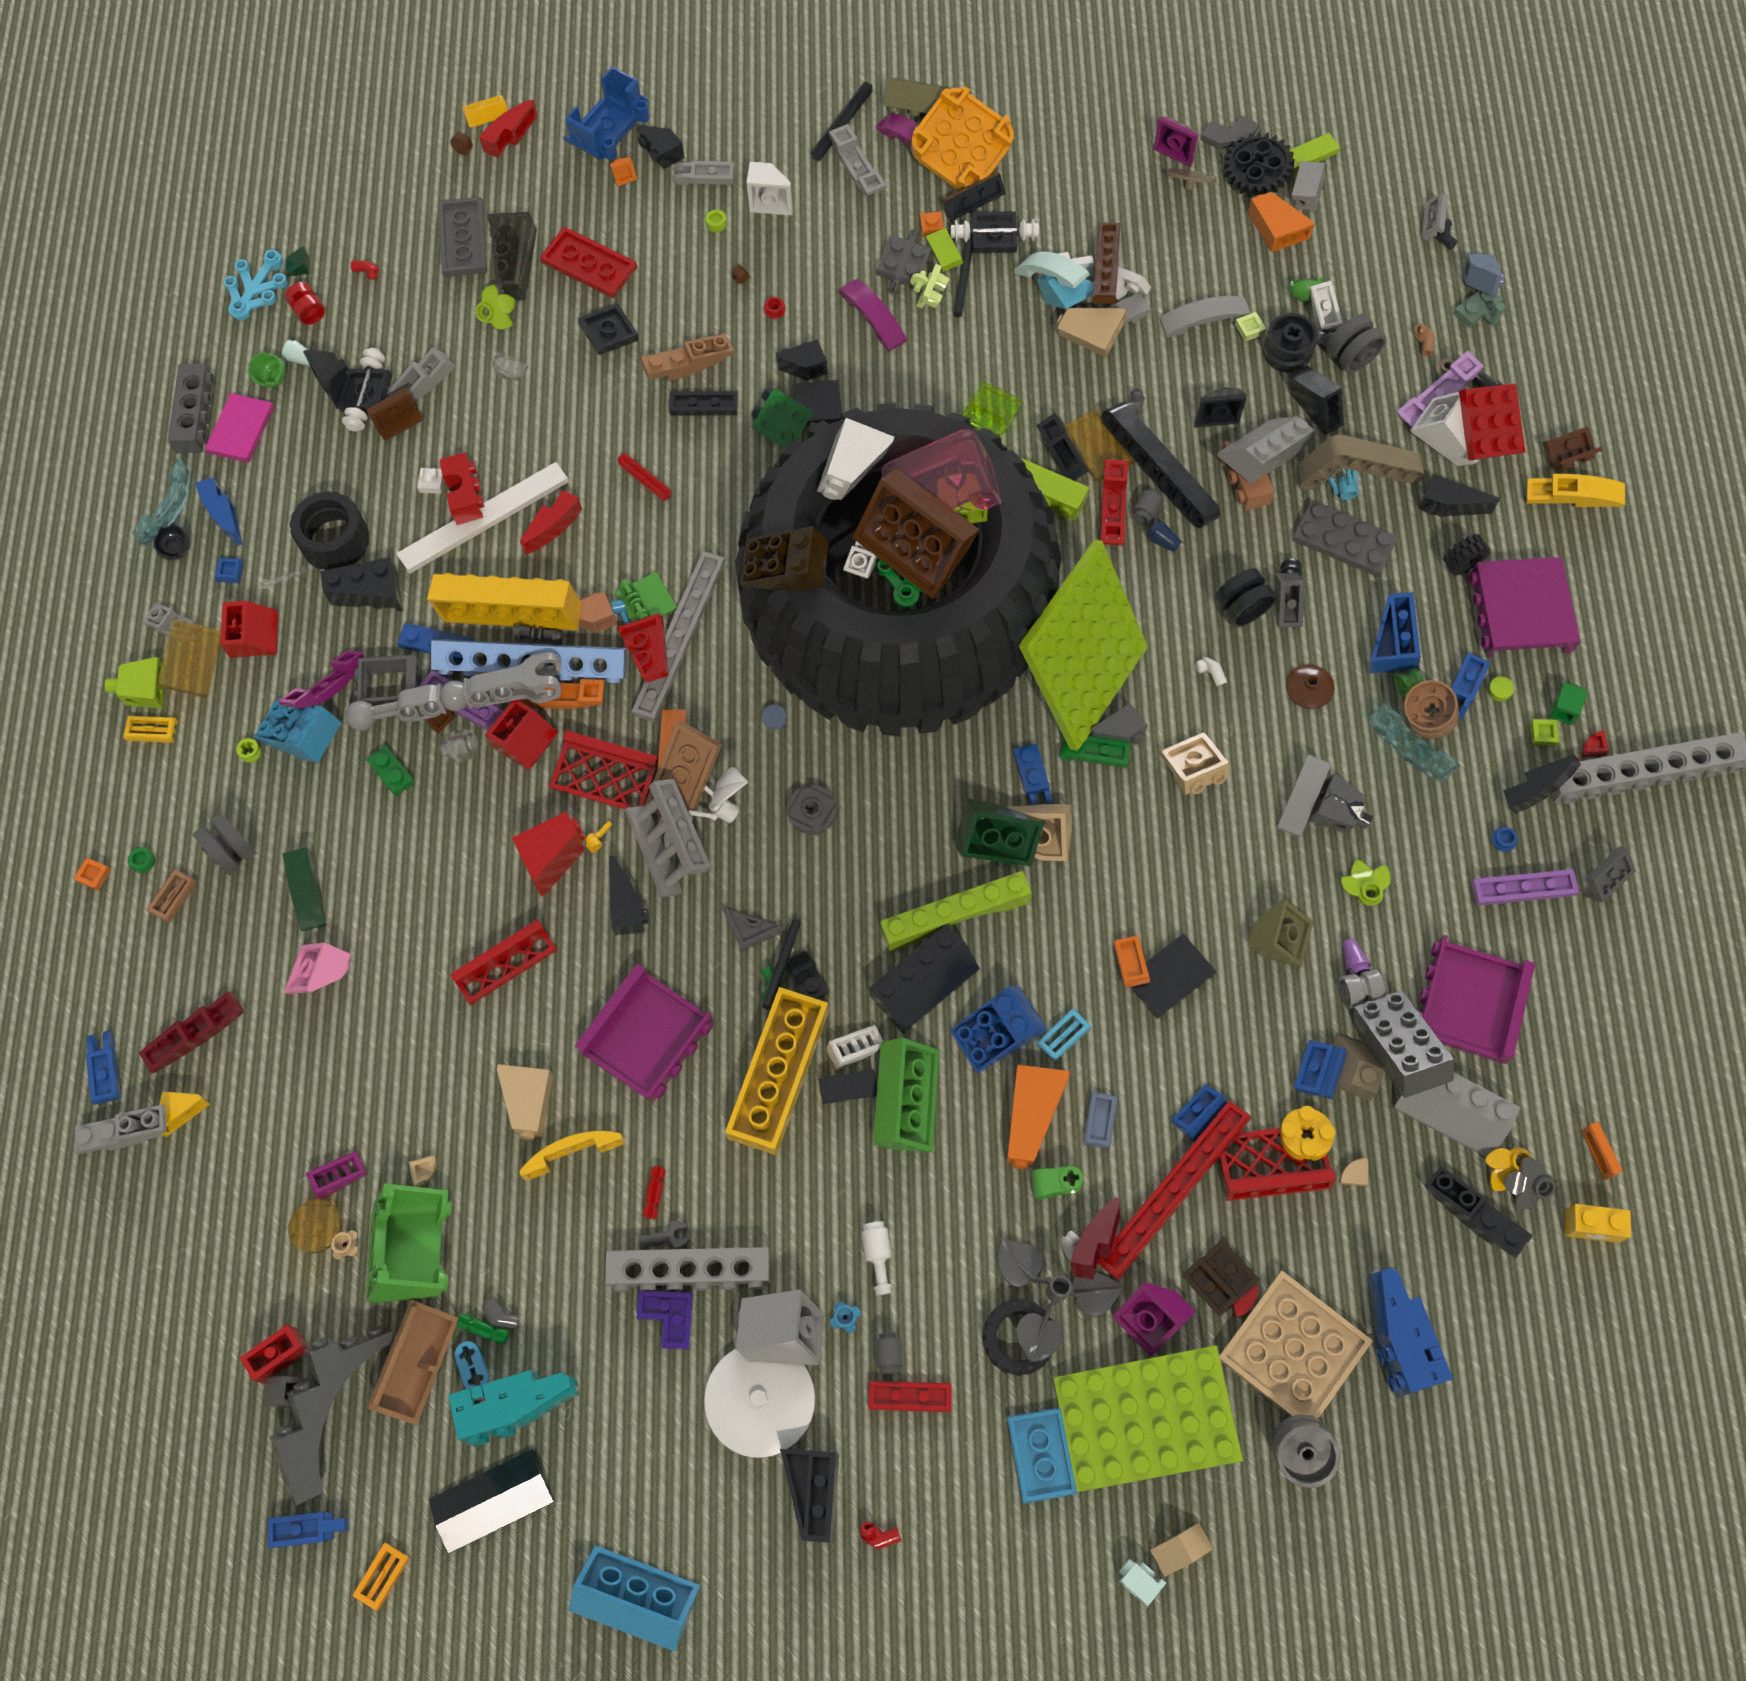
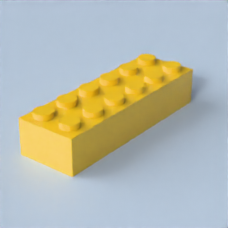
M444 573L443 575L433 574L427 600L443 622L512 627L521 623L523 626L530 628L534 625L537 628L544 627L545 629L578 631L582 602L570 582L562 579L548 581L541 578H534L533 580L521 579L519 577L499 578L493 575L477 577L472 574L465 576L453 575L451 573Z
M781 987L778 988L725 1131L728 1140L776 1156L778 1155L829 1013L827 1002Z

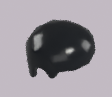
M170 523L169 526L159 528L158 533L154 537L153 547L160 557L166 560H177L184 557L189 551L190 539L182 527L175 523Z

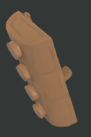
M409 1300L366 1408L417 1425L456 1328L458 1317L414 1300Z

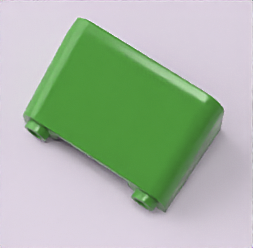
M383 1184L372 1210L366 1302L385 1303L438 1297L442 1291L447 1290L448 1274H444V1269L440 1268L442 1223L445 1217L450 1216L452 1206L451 1201H448V1190Z

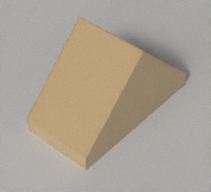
M1198 1522L1150 1549V1552L1163 1577L1192 1564L1213 1550V1547Z

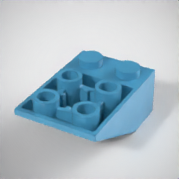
M277 698L271 705L269 713L259 725L258 731L253 738L299 759L318 763L342 722L324 707L316 705L304 708L280 705L278 702L280 698Z

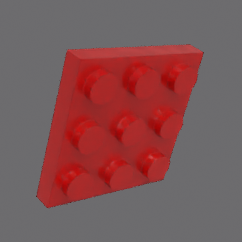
M1516 383L1459 391L1468 461L1526 453Z

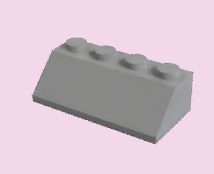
M1298 416L1270 419L1219 451L1217 456L1253 484L1302 452L1315 430Z
M1454 1073L1453 1081L1406 1098L1400 1093L1393 1108L1486 1157L1491 1151L1500 1147L1511 1130L1521 1107Z

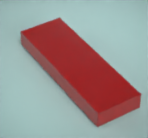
M869 1381L868 1410L951 1413L952 1383Z

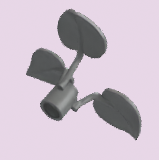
M1004 1238L998 1251V1266L1004 1280L1014 1287H1023L1028 1280L1032 1283L1047 1284L1046 1295L1051 1301L1044 1317L1036 1313L1027 1314L1022 1317L1016 1328L1017 1341L1026 1358L1031 1362H1038L1048 1358L1061 1344L1063 1333L1060 1324L1056 1321L1048 1320L1056 1303L1064 1301L1070 1294L1071 1297H1077L1076 1305L1082 1313L1098 1317L1105 1314L1112 1307L1123 1290V1287L1116 1281L1097 1272L1095 1273L1094 1280L1074 1277L1072 1284L1063 1275H1057L1053 1279L1050 1277L1035 1278L1033 1276L1040 1273L1043 1265L1042 1257L1038 1250L1027 1243Z

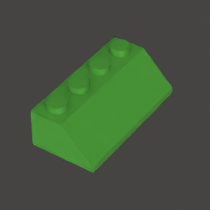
M905 1038L881 1042L873 1145L891 1150L933 1152L939 1062L938 1049Z

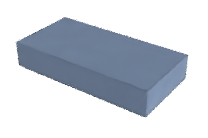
M1091 1092L1083 1145L1110 1149L1118 1096Z

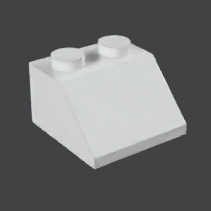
M750 162L747 176L750 212L793 215L791 182L772 163Z

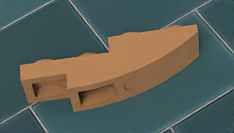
M725 333L686 341L683 348L641 356L640 363L648 380L666 376L668 381L707 369L732 355L734 350Z

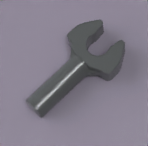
M671 1221L670 1227L665 1232L639 1236L640 1247L669 1242L675 1249H681L690 1242V1239L688 1237L677 1239L675 1238V1233L678 1230L687 1229L688 1225L681 1221Z

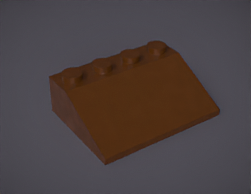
M896 468L881 478L852 538L934 599L969 550L980 529Z

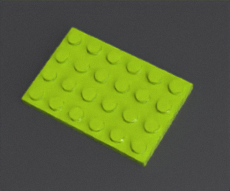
M1217 1345L1054 1377L1077 1492L1244 1461Z

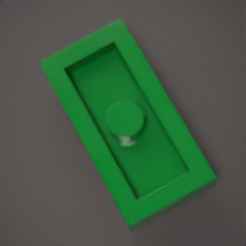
M386 745L366 758L368 764L394 797L415 783Z

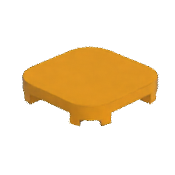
M965 86L943 90L939 99L918 127L916 126L911 139V151L914 158L958 190H962L990 176L1009 151L1014 139V131L1008 116L1001 117L969 94L970 89Z

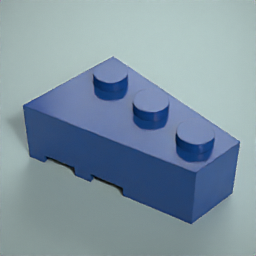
M1413 592L1388 594L1370 662L1369 674L1419 669L1421 654Z

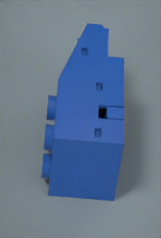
M1391 1267L1381 1271H1373L1367 1276L1371 1292L1376 1344L1378 1347L1376 1354L1380 1364L1385 1365L1388 1372L1387 1383L1393 1393L1396 1392L1397 1398L1452 1380V1374L1421 1298L1409 1299L1398 1270L1394 1271Z

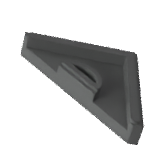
M726 907L722 909L741 951L784 933L782 926L729 910Z

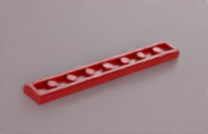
M1228 1101L1116 1236L1110 1259L1099 1257L1098 1265L1115 1279L1119 1280L1246 1126L1251 1116L1231 1101Z

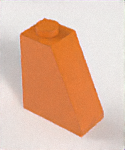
M1274 193L1260 194L1251 199L1248 214L1270 252L1311 238L1315 225L1314 222Z

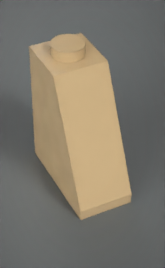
M1067 308L1065 314H1061L1057 320L1058 334L1069 341L1107 357L1127 320V312L1123 308Z
M498 1064L497 1072L512 1129L516 1134H519L518 1137L521 1139L534 1140L535 1136L543 1137L554 1076L549 1070Z

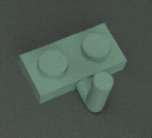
M1479 290L1456 307L1453 314L1469 328L1482 318H1485L1491 325H1496L1504 312L1505 305L1502 304L1503 298L1498 294L1497 296H1491Z

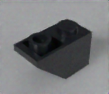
M642 125L638 127L639 145L643 150L646 149L649 152L652 161L655 164L658 163L663 170L685 158L683 144L671 129Z
M818 339L775 353L777 368L782 372L806 381L828 374L827 359Z

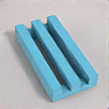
M1073 1008L1036 1045L1042 1048L1043 1052L1049 1055L1055 1063L1091 1029V1025ZM1074 1017L1076 1021L1047 1046L1045 1043ZM1081 1024L1083 1027L1054 1053L1052 1050Z

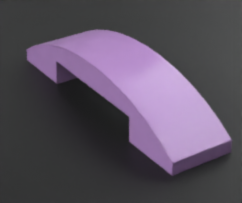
M1467 351L1450 365L1449 371L1417 398L1413 397L1397 411V414L1413 428L1433 398L1463 390L1484 368V365Z

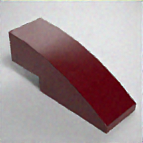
M1114 1198L1105 1205L1082 1233L1070 1261L1072 1276L1094 1280L1099 1257L1110 1259L1121 1217L1120 1198Z

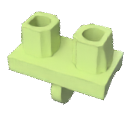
M935 264L933 271L929 273L928 277H926L927 273L925 271L912 275L910 282L914 286L913 290L915 292L922 290L916 304L917 307L922 309L927 304L936 308L940 303L942 294L934 291L933 287L943 292L949 281L947 276L940 273L942 266Z

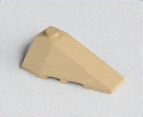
M1040 804L1006 807L1045 821L1035 852V858L1042 861H1068L1072 832L1071 805Z

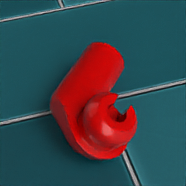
M351 261L352 272H367L366 277L369 280H377L379 278V268L372 262Z

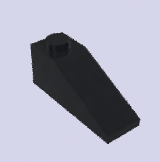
M1432 474L1418 509L1430 515L1440 517L1492 514L1500 498Z
M609 856L612 929L615 935L645 933V924H649L648 909H644L639 896L616 858Z

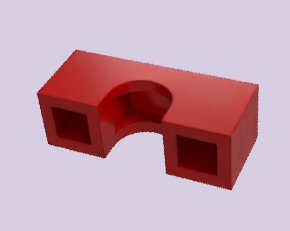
M466 452L439 459L442 476L449 491L456 490L446 493L449 509L456 525L484 518L482 508L485 507L482 495L478 494L481 486L478 477H474V474H477L474 460L469 461Z

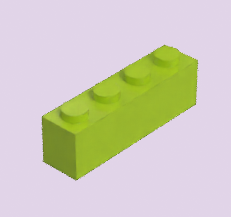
M1022 459L1026 464V468L1032 473L1039 490L1042 491L1051 511L1058 513L1065 519L1076 521L1088 499L1089 487Z

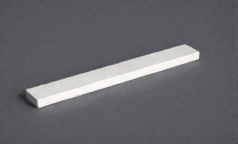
M554 462L486 501L485 507L482 508L484 518L456 525L453 520L396 554L406 570L411 574L567 484L569 480L557 462Z

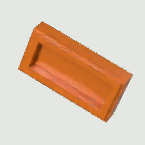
M1139 936L1114 940V947L1125 988L1150 983Z
M1599 1122L1590 1124L1581 1130L1603 1178L1607 1180L1622 1173L1620 1164Z

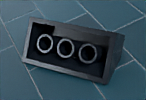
M946 924L869 988L870 997L904 1034L978 972L980 967L962 939Z

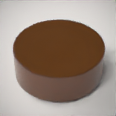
M455 133L450 140L452 148L461 155H468L473 148L471 140L462 133Z

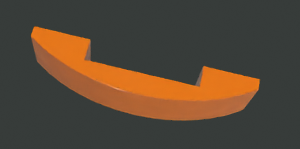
M580 679V683H560V697L544 703H534L529 699H520L527 706L538 708L574 709L603 704L605 681ZM550 687L545 688L546 690H553V688Z

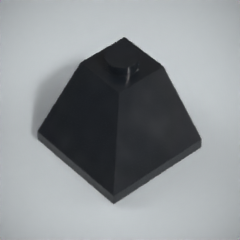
M308 349L303 351L317 381L336 409H338L337 403L347 374L346 372L348 371L346 363L343 359L338 360L333 352Z
M1225 387L1202 396L1199 400L1194 428L1239 424L1247 399L1246 393L1240 388Z

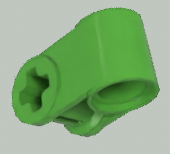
M1075 1166L1042 1168L1031 1171L1035 1199H1047L1060 1195L1074 1194L1080 1190L1083 1183V1174ZM1068 1174H1072L1074 1179H1078L1075 1181L1074 1186H1070L1067 1181L1064 1182Z

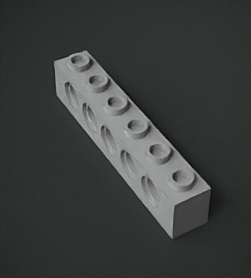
M769 1247L606 1251L605 1284L609 1288H613V1292H629V1287H640V1291H656V1287H667L668 1291H682L683 1286H694V1290H710V1286L721 1285L723 1290L737 1289V1285H748V1289H763L764 1284H771ZM715 1263L721 1264L723 1270L720 1275H709L711 1265ZM687 1264H693L696 1267L695 1273L690 1277L682 1275V1269ZM738 1264H749V1272L743 1276L737 1275L735 1270ZM659 1265H667L669 1268L667 1275L661 1278L656 1277V1268ZM632 1266H641V1273L638 1277L630 1278L628 1276V1271Z

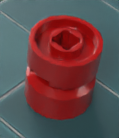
M298 282L287 289L285 300L302 324L313 325L324 317L326 309L308 283Z

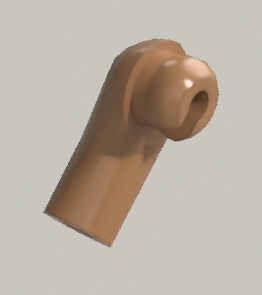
M1417 324L1413 331L1416 339L1423 344L1422 355L1426 357L1432 356L1435 334L1424 324Z

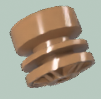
M1436 680L1422 681L1413 686L1406 695L1404 709L1407 722L1412 731L1420 737L1427 739L1442 738L1451 733L1457 725L1459 718L1457 696L1452 688L1445 683ZM1431 708L1436 710L1434 717H1429Z

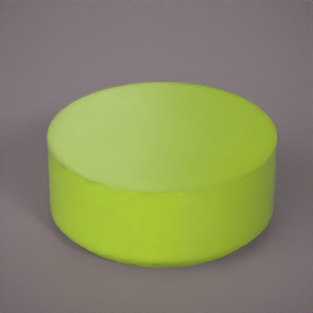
M712 210L706 214L705 222L708 230L721 232L727 227V217L723 211Z
M1496 677L1488 686V694L1495 701H1507L1514 693V684L1507 677Z

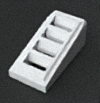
M872 1025L829 1041L826 1050L835 1069L839 1070L879 1052L883 1040L876 1025ZM867 1035L870 1036V1038H871V1040H872V1042H873V1044H874V1045L871 1046V1047H870V1044H869V1042H868V1040H867V1038H866ZM860 1039L863 1050L860 1049L856 1040ZM847 1044L851 1045L854 1053H850Z

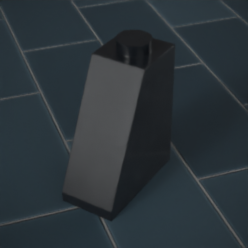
M1308 365L1288 375L1291 396L1324 435L1344 425L1342 387Z

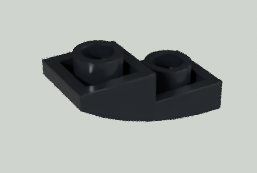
M874 1070L819 1078L823 1105L877 1096Z

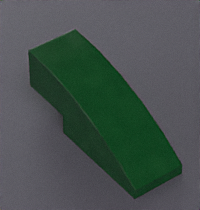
M307 847L282 853L288 886L300 930L306 931L326 926L320 881L316 877L313 854Z

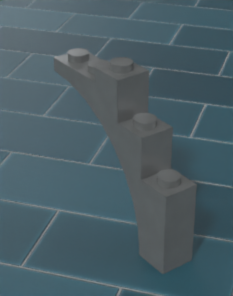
M378 1326L368 1330L367 1335L362 1338L352 1337L342 1341L340 1347L337 1342L331 1339L321 1338L312 1342L310 1348L303 1350L313 1382L308 1380L298 1383L293 1387V1391L287 1393L296 1425L288 1424L276 1430L277 1434L270 1436L289 1500L295 1505H299L324 1493L319 1472V1446L323 1425L331 1404L345 1381L358 1366L377 1351L393 1343L395 1337L393 1330Z

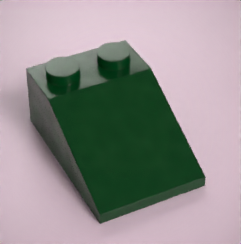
M967 799L954 844L961 857L1031 866L1045 821L991 802Z

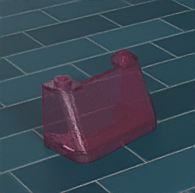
M969 429L957 431L884 464L881 469L882 478L896 468L951 509L970 501L973 506L979 509H989L1002 502L990 454L976 433Z

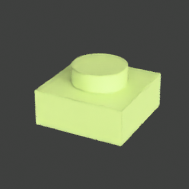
M1256 312L1238 318L1235 321V326L1245 342L1262 336L1266 332V328Z

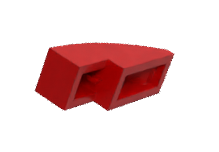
M531 99L508 110L491 123L479 137L483 152L498 158L509 143L516 146L538 117L535 102Z
M562 490L551 508L542 505L519 541L525 554L528 555L547 545L568 528L582 510L579 497Z

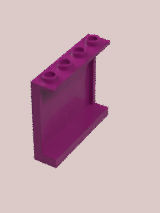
M1562 557L1477 562L1473 570L1470 571L1469 584L1473 586L1474 590L1473 605L1478 610L1477 625L1482 630L1481 646L1485 649L1487 658H1491L1494 651L1562 647L1563 653H1573L1580 643V637Z
M1444 934L1438 942H1434L1430 955L1434 956L1432 965L1429 964L1425 972L1424 978L1428 982L1426 988H1422L1419 996V1002L1422 1003L1419 1013L1443 1045L1507 1064L1514 1058L1536 963L1525 960L1522 964H1517L1447 942L1448 935Z
M636 964L575 1044V1048L584 1057L653 1104L656 1098L660 1099L665 1094L668 1088L666 1085L672 1077L676 1078L683 1068L682 1063L686 1057H691L698 1048L697 1043L702 1036L706 1037L710 1033L714 1020L710 1012L706 1014L648 975L642 966Z

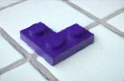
M639 1291L636 1318L638 1320L663 1321L661 1348L690 1350L694 1294L685 1292Z

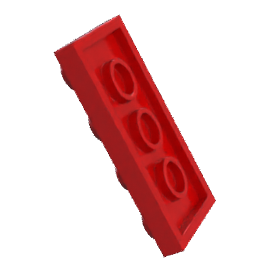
M566 227L561 229L540 256L542 264L613 299L638 268L636 261Z

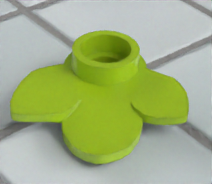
M490 285L483 290L482 301L478 303L475 314L481 322L491 323L496 329H508L513 326L508 314L514 309L515 299L508 294L499 295L497 287ZM486 308L489 310V316L486 314Z
M1356 860L1351 868V876L1342 877L1341 884L1349 895L1358 897L1364 905L1376 906L1383 899V890L1390 885V872L1386 865H1382L1372 871L1361 860ZM1366 892H1372L1374 897H1368Z

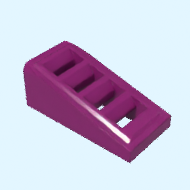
M357 1151L306 1172L307 1181L316 1201L332 1195L367 1175ZM349 1162H352L356 1170L355 1173L351 1174L347 1165ZM342 1167L346 1177L341 1178L337 1169ZM331 1172L335 1179L332 1183L327 1176ZM320 1178L323 1179L325 1184L323 1187H320L317 1181Z

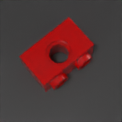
M287 1324L242 1355L240 1360L252 1381L264 1384L266 1378L274 1377L305 1355L303 1350L309 1347L298 1329Z

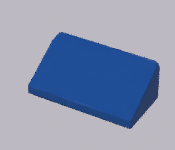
M1205 1084L1171 1119V1122L1191 1141L1195 1142L1227 1104L1226 1098Z

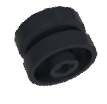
M1286 313L1276 317L1270 324L1263 347L1265 361L1272 368L1285 373H1293L1308 365L1318 339L1316 325L1308 317L1298 313Z
M1257 568L1244 570L1235 575L1215 593L1214 600L1222 611H1227L1225 616L1233 627L1239 628L1257 620L1277 600V596L1271 587L1264 585L1265 579Z

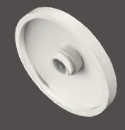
M735 1349L716 1365L709 1377L704 1399L706 1417L715 1436L730 1450L751 1458L772 1457L781 1454L780 1449H790L807 1431L815 1409L814 1385L804 1365L747 1361Z

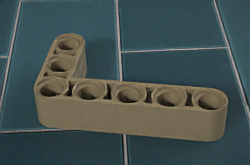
M1335 435L1328 438L1297 465L1300 487L1303 490H1313L1320 487L1342 468L1406 483L1418 482L1425 476L1420 453L1346 435Z

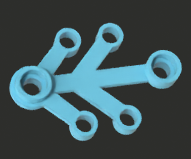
M266 251L264 264L253 281L249 273L250 266L248 262L244 259H239L235 262V268L241 275L246 291L240 297L238 292L239 283L234 276H227L223 281L232 298L228 311L233 318L245 320L250 316L251 310L276 303L277 298L272 290L282 289L287 286L288 281L285 275L277 273L271 281L263 282L271 270H278L284 264L278 251ZM262 293L261 298L252 300L255 295Z

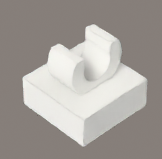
M420 468L417 486L419 493L442 494L444 478L441 469Z

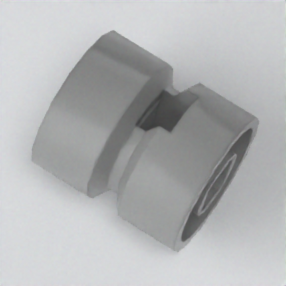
M1377 969L1361 972L1359 977L1356 974H1351L1339 978L1340 995L1347 1009H1352L1356 1005L1386 995L1383 978Z

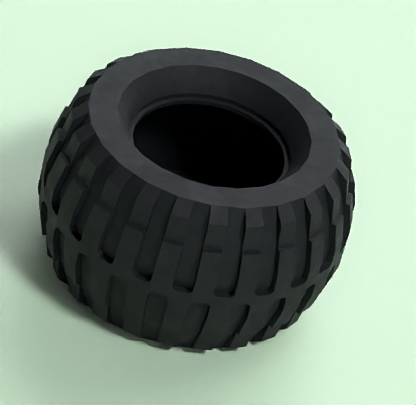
M896 402L878 404L875 411L861 412L858 407L841 413L840 421L831 424L822 420L808 430L807 437L802 442L792 441L785 448L778 461L774 464V467H769L764 478L761 479L754 493L750 512H745L740 528L739 551L735 560L744 624L750 631L751 640L760 659L767 667L771 665L772 673L791 695L794 693L799 700H803L808 707L828 720L837 714L841 723L845 724L846 727L864 733L867 725L879 726L882 735L900 737V728L917 726L918 733L924 734L937 732L938 729H941L943 721L949 719L954 725L968 720L972 716L977 715L982 706L986 708L1009 692L1015 684L1016 677H1021L1029 667L1019 648V644L1036 620L1040 618L1044 609L1059 589L1062 556L1054 528V518L1042 491L1039 490L1032 473L1026 468L1025 462L1013 450L1007 451V447L1002 444L1000 436L987 428L976 431L974 426L970 425L969 417L954 412L944 416L935 413L934 406L915 404L914 409L896 408ZM846 418L893 436L894 440L883 458L842 500L829 499L823 493L817 491L835 437ZM956 465L960 467L962 475H975L988 506L987 521L971 523L980 530L969 550L960 561L968 576L951 594L939 602L920 609L905 611L881 610L855 601L840 591L831 581L829 575L832 569L844 555L850 552L851 547L855 546L856 541L852 537L881 478L897 468L938 498V480L946 478V468ZM814 526L829 541L823 588L806 591H788L742 587L740 585L746 539Z

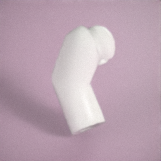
M1203 657L1202 660L1196 662L1197 671L1199 673L1204 671L1210 673L1216 687L1227 683L1219 662L1208 657Z
M1069 1231L1061 1239L1065 1255L1070 1261L1075 1246L1080 1239L1073 1231Z

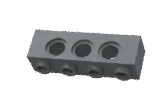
M206 363L178 365L168 442L175 453H203L204 444L207 443L206 425L210 422L208 410L209 405L212 404L211 388L215 384V377L208 369Z

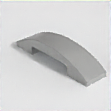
M849 124L829 131L830 138L842 164L853 182L866 196L887 188L879 172L873 170L859 148L858 139Z
M1218 296L1183 305L1161 316L1159 320L1165 336L1168 338L1188 333V328L1227 318L1230 323L1235 322L1236 319L1249 315L1251 312L1244 297Z

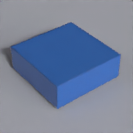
M219 558L214 577L215 580L224 583H240L244 567L243 560Z

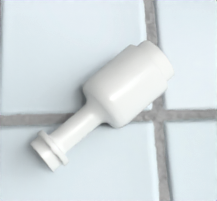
M883 1221L863 1224L861 1236L865 1260L874 1264L877 1286L873 1288L876 1295L892 1293V1284H888L885 1261L891 1258L888 1228H885Z

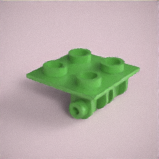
M657 572L634 583L624 579L619 583V590L614 592L618 600L625 603L627 616L631 622L658 613L664 616L677 609Z

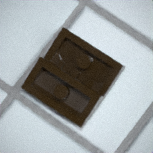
M1223 1239L1181 1275L1218 1317L1226 1313L1262 1281Z

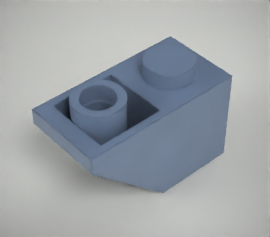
M1467 254L1463 271L1466 285L1491 296H1497L1498 288H1501L1503 285L1504 274H1501L1500 264L1497 263L1495 255Z

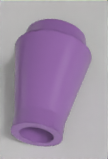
M1356 939L1344 941L1342 947L1346 973L1350 975L1356 974L1359 977L1361 972L1371 970V963L1359 947Z

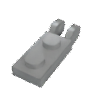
M728 161L678 162L675 165V172L677 174L674 175V183L687 186L690 183L734 185L735 165L734 162Z

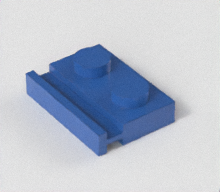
M1309 1040L1294 1089L1297 1092L1333 1099L1348 1051L1346 1048H1338L1334 1045Z

